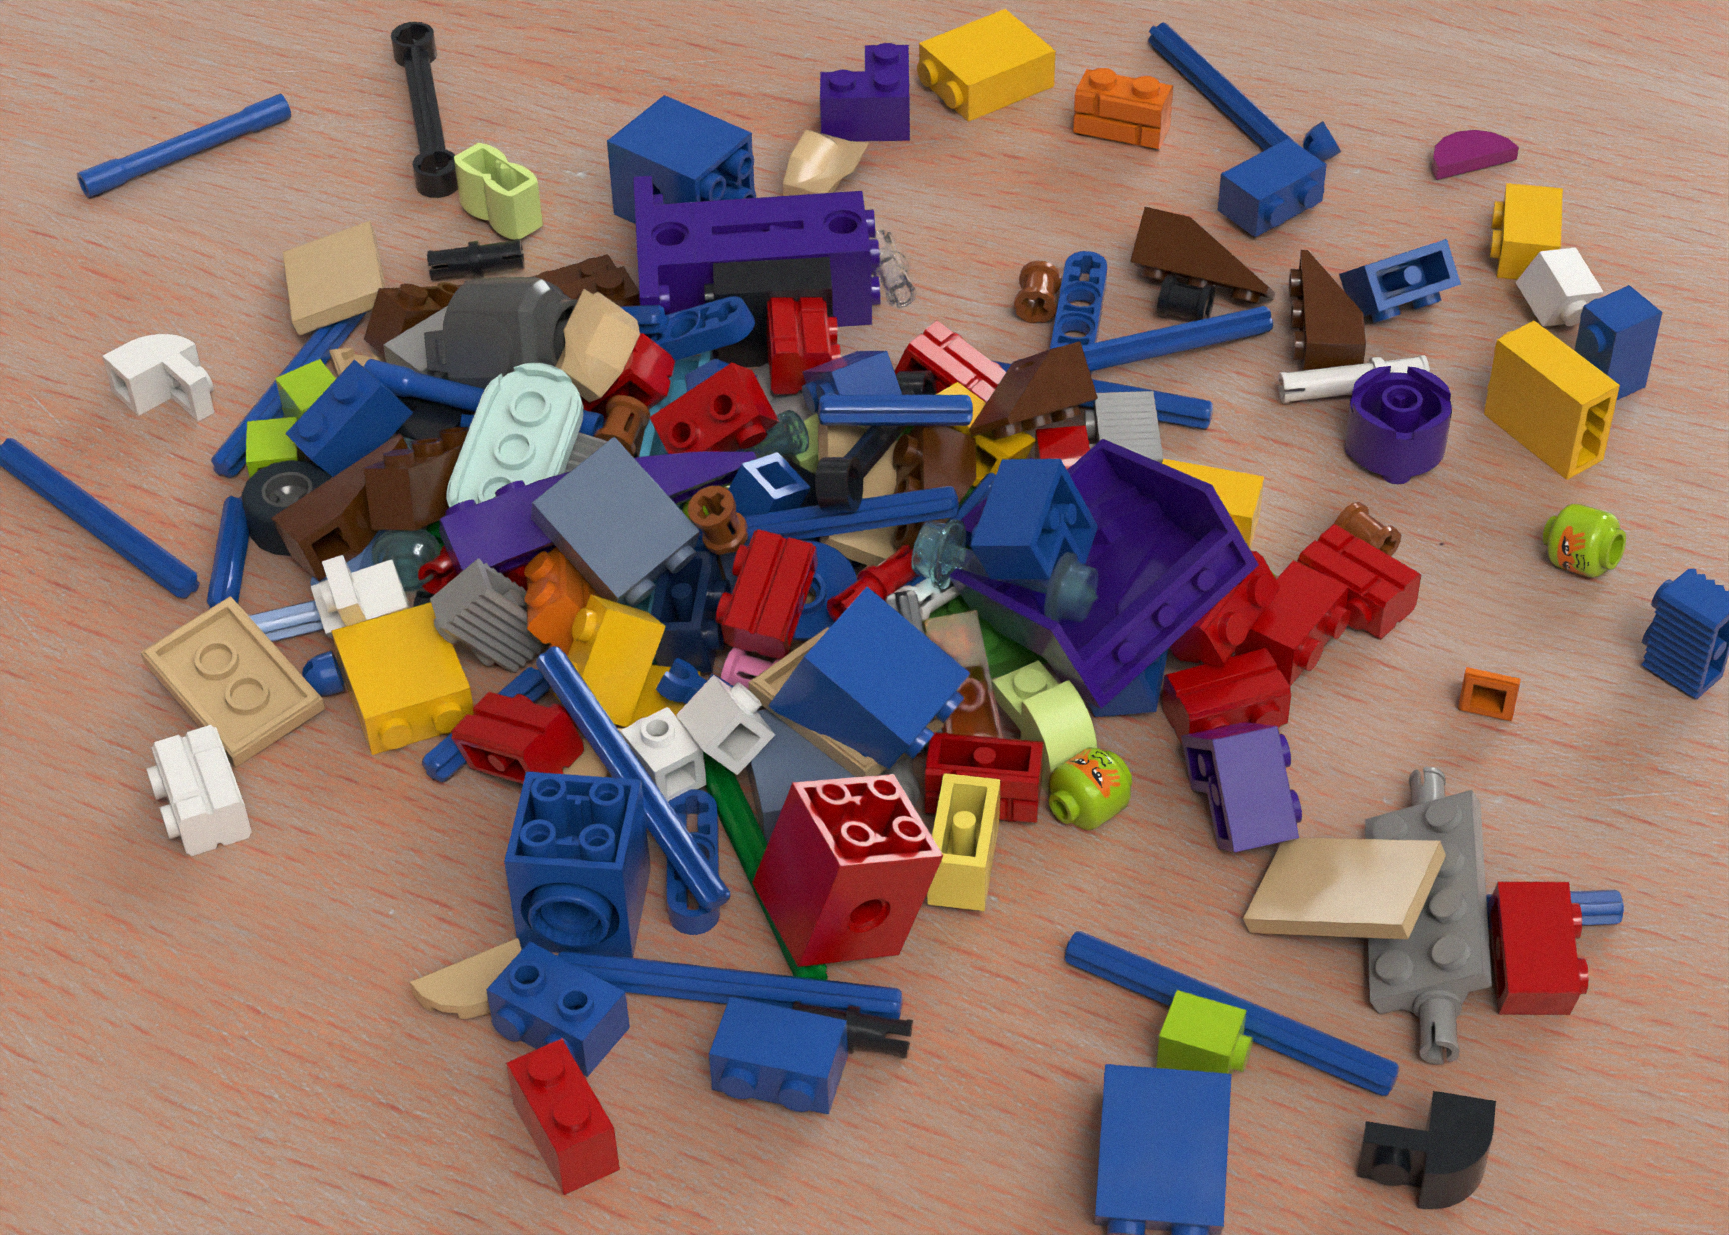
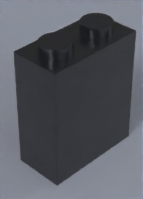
M830 257L713 263L714 283H704L705 304L732 296L741 297L755 318L754 328L748 336L739 342L718 348L719 360L729 364L733 362L743 367H761L769 363L766 325L767 302H769L771 297H793L795 302H798L800 297H823V300L826 301L827 316L833 317Z

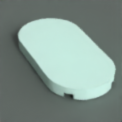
M525 363L514 367V372L508 373L504 377L501 373L487 385L481 396L448 483L447 502L449 508L466 500L473 499L476 504L492 499L496 497L495 492L499 488L515 481L523 480L525 485L565 472L583 421V404L577 387L563 370L543 363Z

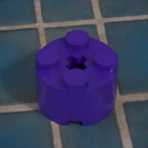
M1391 366L1374 368L1364 373L1355 382L1350 399L1344 448L1346 454L1364 468L1381 474L1382 478L1391 484H1404L1411 479V476L1430 471L1441 462L1446 451L1452 416L1451 393L1448 386L1431 372L1408 366L1407 373L1391 372Z

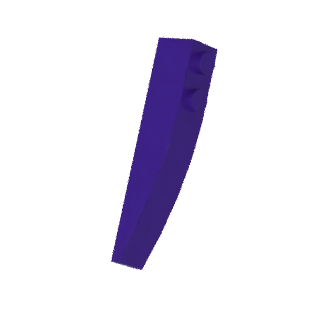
M688 452L642 456L634 459L676 505L690 501L694 494L708 486L725 487L730 485L741 464L755 460L757 457L754 452ZM569 472L541 479L525 485L523 480L515 481L499 488L495 492L496 497L479 504H476L473 499L466 500L447 509L445 512L447 516L440 518L439 534L457 575L478 558L483 564L487 563L491 569L494 568L498 573L504 574L529 564L536 555L543 551L549 553L556 546L531 519L532 502Z

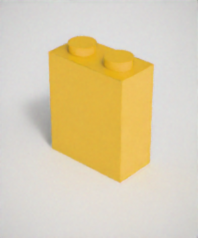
M1003 9L920 42L917 73L924 86L929 87L944 100L949 108L954 109L969 122L1054 87L1056 50L1008 10Z
M1533 320L1514 331L1505 333L1497 339L1490 381L1487 387L1488 393L1484 415L1568 480L1604 460L1620 385Z
M431 602L331 630L338 665L371 755L398 749L446 733H452L451 730L467 714L473 715L474 706L471 688L453 644L446 641L434 625L436 616Z

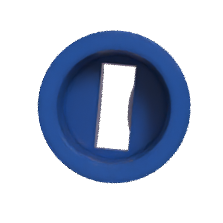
M1324 121L1312 127L1305 134L1303 148L1321 161L1331 159L1341 152Z
M332 650L316 655L307 661L303 667L302 676L320 696H331L345 691L343 677Z

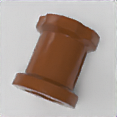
M1038 260L1023 266L1019 275V284L1022 289L1017 293L1014 300L1016 314L1022 320L1029 323H1045L1053 318L1057 308L1054 294L1061 287L1062 278L1058 268L1051 263Z
M616 395L608 401L606 406L607 418L603 427L596 430L593 437L605 441L615 437L634 457L636 453L634 442L639 431L648 425L650 411L641 401L633 397Z
M708 486L699 490L693 495L688 505V514L692 523L697 528L702 529V540L705 547L717 555L737 551L741 544L744 545L748 539V524L745 518L740 513L735 512L736 502L732 493L727 488L721 486ZM703 506L706 507L708 513L710 514L707 517L703 511ZM730 524L735 532L734 535H732L728 528Z
M1360 502L1347 506L1334 522L1337 526L1389 556L1396 552L1401 542V533L1392 525L1384 526L1369 515L1368 507Z

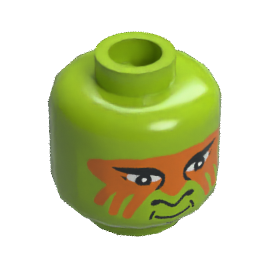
M1569 504L1560 511L1558 516L1554 515L1549 518L1543 531V543L1548 546L1549 559L1557 568L1587 577H1599L1608 569H1614L1620 562L1626 546V534L1620 529V523L1614 514L1582 504Z
M1088 747L1052 771L1049 779L1050 808L1061 822L1065 824L1073 823L1084 830H1093L1128 806L1131 798L1132 775L1125 762L1114 752Z

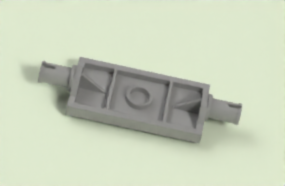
M1423 767L1424 786L1421 785V775L1418 769L1414 770L1409 776L1411 807L1365 819L1366 839L1436 840L1441 842L1446 854L1409 939L1368 938L1370 1002L1378 1014L1403 1009L1415 1013L1420 1018V1056L1426 1062L1440 1065L1444 1064L1443 1046L1446 1047L1447 1060L1449 1062H1453L1459 1056L1456 1017L1460 1015L1462 1004L1468 993L1492 987L1481 803L1473 790L1445 797L1446 778L1444 773L1434 767Z

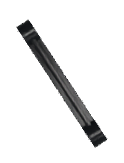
M407 22L397 26L392 31L391 41L396 63L405 67L420 154L413 160L416 189L426 197H446L458 190L454 156L456 155L446 150L430 64L437 56L434 31L426 23Z
M930 370L899 371L896 375L902 395L937 394L935 377ZM870 426L844 457L821 458L817 466L815 478L816 497L822 511H857L863 497V478L907 426Z

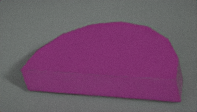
M1481 130L1457 131L1443 137L1437 143L1434 149L1431 170L1436 180L1510 162L1517 160L1519 147L1510 139L1494 132Z

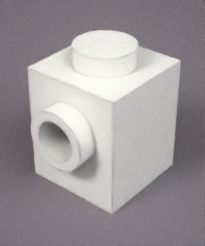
M1576 248L1539 252L1516 281L1517 286L1542 327L1562 324L1573 326L1580 323L1583 306L1599 298L1603 293V290Z
M715 675L703 685L676 715L702 751L737 776L775 736L774 732L757 712L762 706L759 699L741 683L737 682L731 688Z
M668 707L648 717L641 718L632 725L620 730L621 735L668 802L691 789H699L706 785L704 753L684 725Z

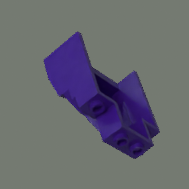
M1101 439L1067 470L1098 525L1084 569H1053L1050 580L990 579L981 562L973 553L949 575V578L973 614L991 623L994 630L1046 658L1061 683L1070 680L1082 699L1100 709L1107 705L1259 566L1212 484L1105 439ZM987 497L955 524L971 550L972 531L979 523Z

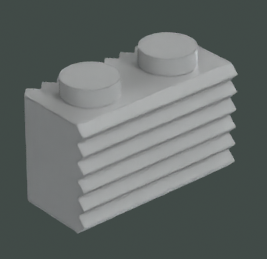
M1154 391L1096 393L1098 399L1093 400V410H1084L1083 425H1086L1088 440H1094V444H1089L1090 449L1101 439H1105L1162 463L1163 452Z
M479 558L430 598L436 616L434 625L439 634L451 644L461 641L468 645L475 656L487 666L497 663L506 670L517 673L519 666L524 667L526 660H532L534 653L540 654L542 647H548L549 644H543L527 630V603L524 601L527 592L522 586L519 587L515 581L512 583L501 572L498 573L494 568L491 569L487 563L483 564Z

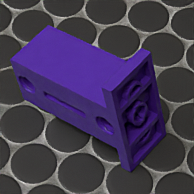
M652 176L633 177L640 306L660 305L664 308L665 315L705 304L704 283H714L713 263L830 257L833 317H837V326L872 325V305L881 304L879 276L871 277V275H876V268H880L878 239H869L876 237L874 209L865 210L863 191L664 204L663 194L654 195Z

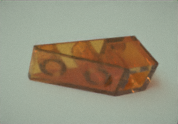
M977 610L923 620L924 635L970 672V675L956 690L965 698L944 722V727H942L943 733L1004 738Z

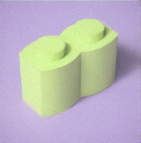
M477 143L454 156L460 203L469 214L480 219L489 220L491 227L497 233L513 240L522 239L543 226L538 181L529 169L519 164L508 162L500 150L483 143Z

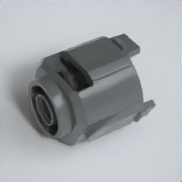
M536 277L474 278L464 281V284L458 288L448 304L443 321V330L424 333L428 370L448 372V378L451 381L485 389L501 373L504 377L508 373L514 372V367L525 363H543L555 367L565 347L563 330L578 300L571 299L554 284Z

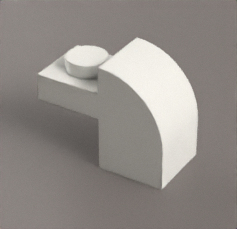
M171 334L148 335L134 339L103 355L112 393L138 416L171 398L198 422L215 413L210 392L213 391V383L205 369L200 366L196 345L192 341Z
M340 555L322 561L328 580L310 586L325 634L332 639L331 630L410 608L400 576L392 559L351 573L344 556Z

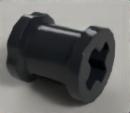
M1167 275L1158 297V316L1166 318L1171 314L1195 321L1210 318L1215 299V286L1206 284L1202 288L1177 282L1175 276Z

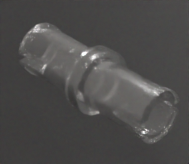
M884 230L876 231L875 238H869L878 239L880 268H874L873 277L879 276V283L883 286L886 299L891 306H894L896 302L897 308L906 307L916 297V288L908 275L910 271L908 260L904 254L898 251L894 236L890 232L885 236Z

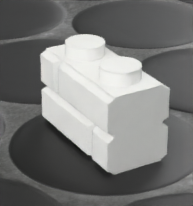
M208 725L187 732L185 737L176 735L154 742L151 748L156 766L146 768L155 799L158 800L165 797L168 799L169 804L159 807L169 839L180 836L186 854L194 856L216 849L219 843L225 846L249 838L252 831L245 804L217 728Z

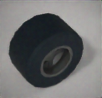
M288 460L277 462L258 470L246 482L242 492L243 507L251 539L259 548L272 554L291 556L271 518L330 480L331 477L322 468L307 461Z

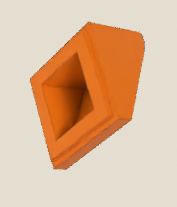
M1466 667L1458 710L1512 721L1521 679Z

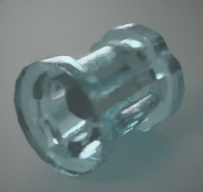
M787 410L778 414L777 418L780 422L766 431L767 437L762 442L753 447L743 449V451L754 452L757 459L776 452L781 456L788 453L797 456L806 452L809 447L808 431L801 417L796 412Z

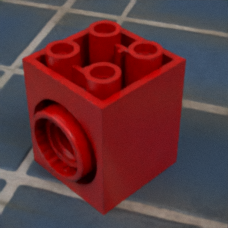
M894 774L792 782L752 884L798 967L899 955L944 855Z

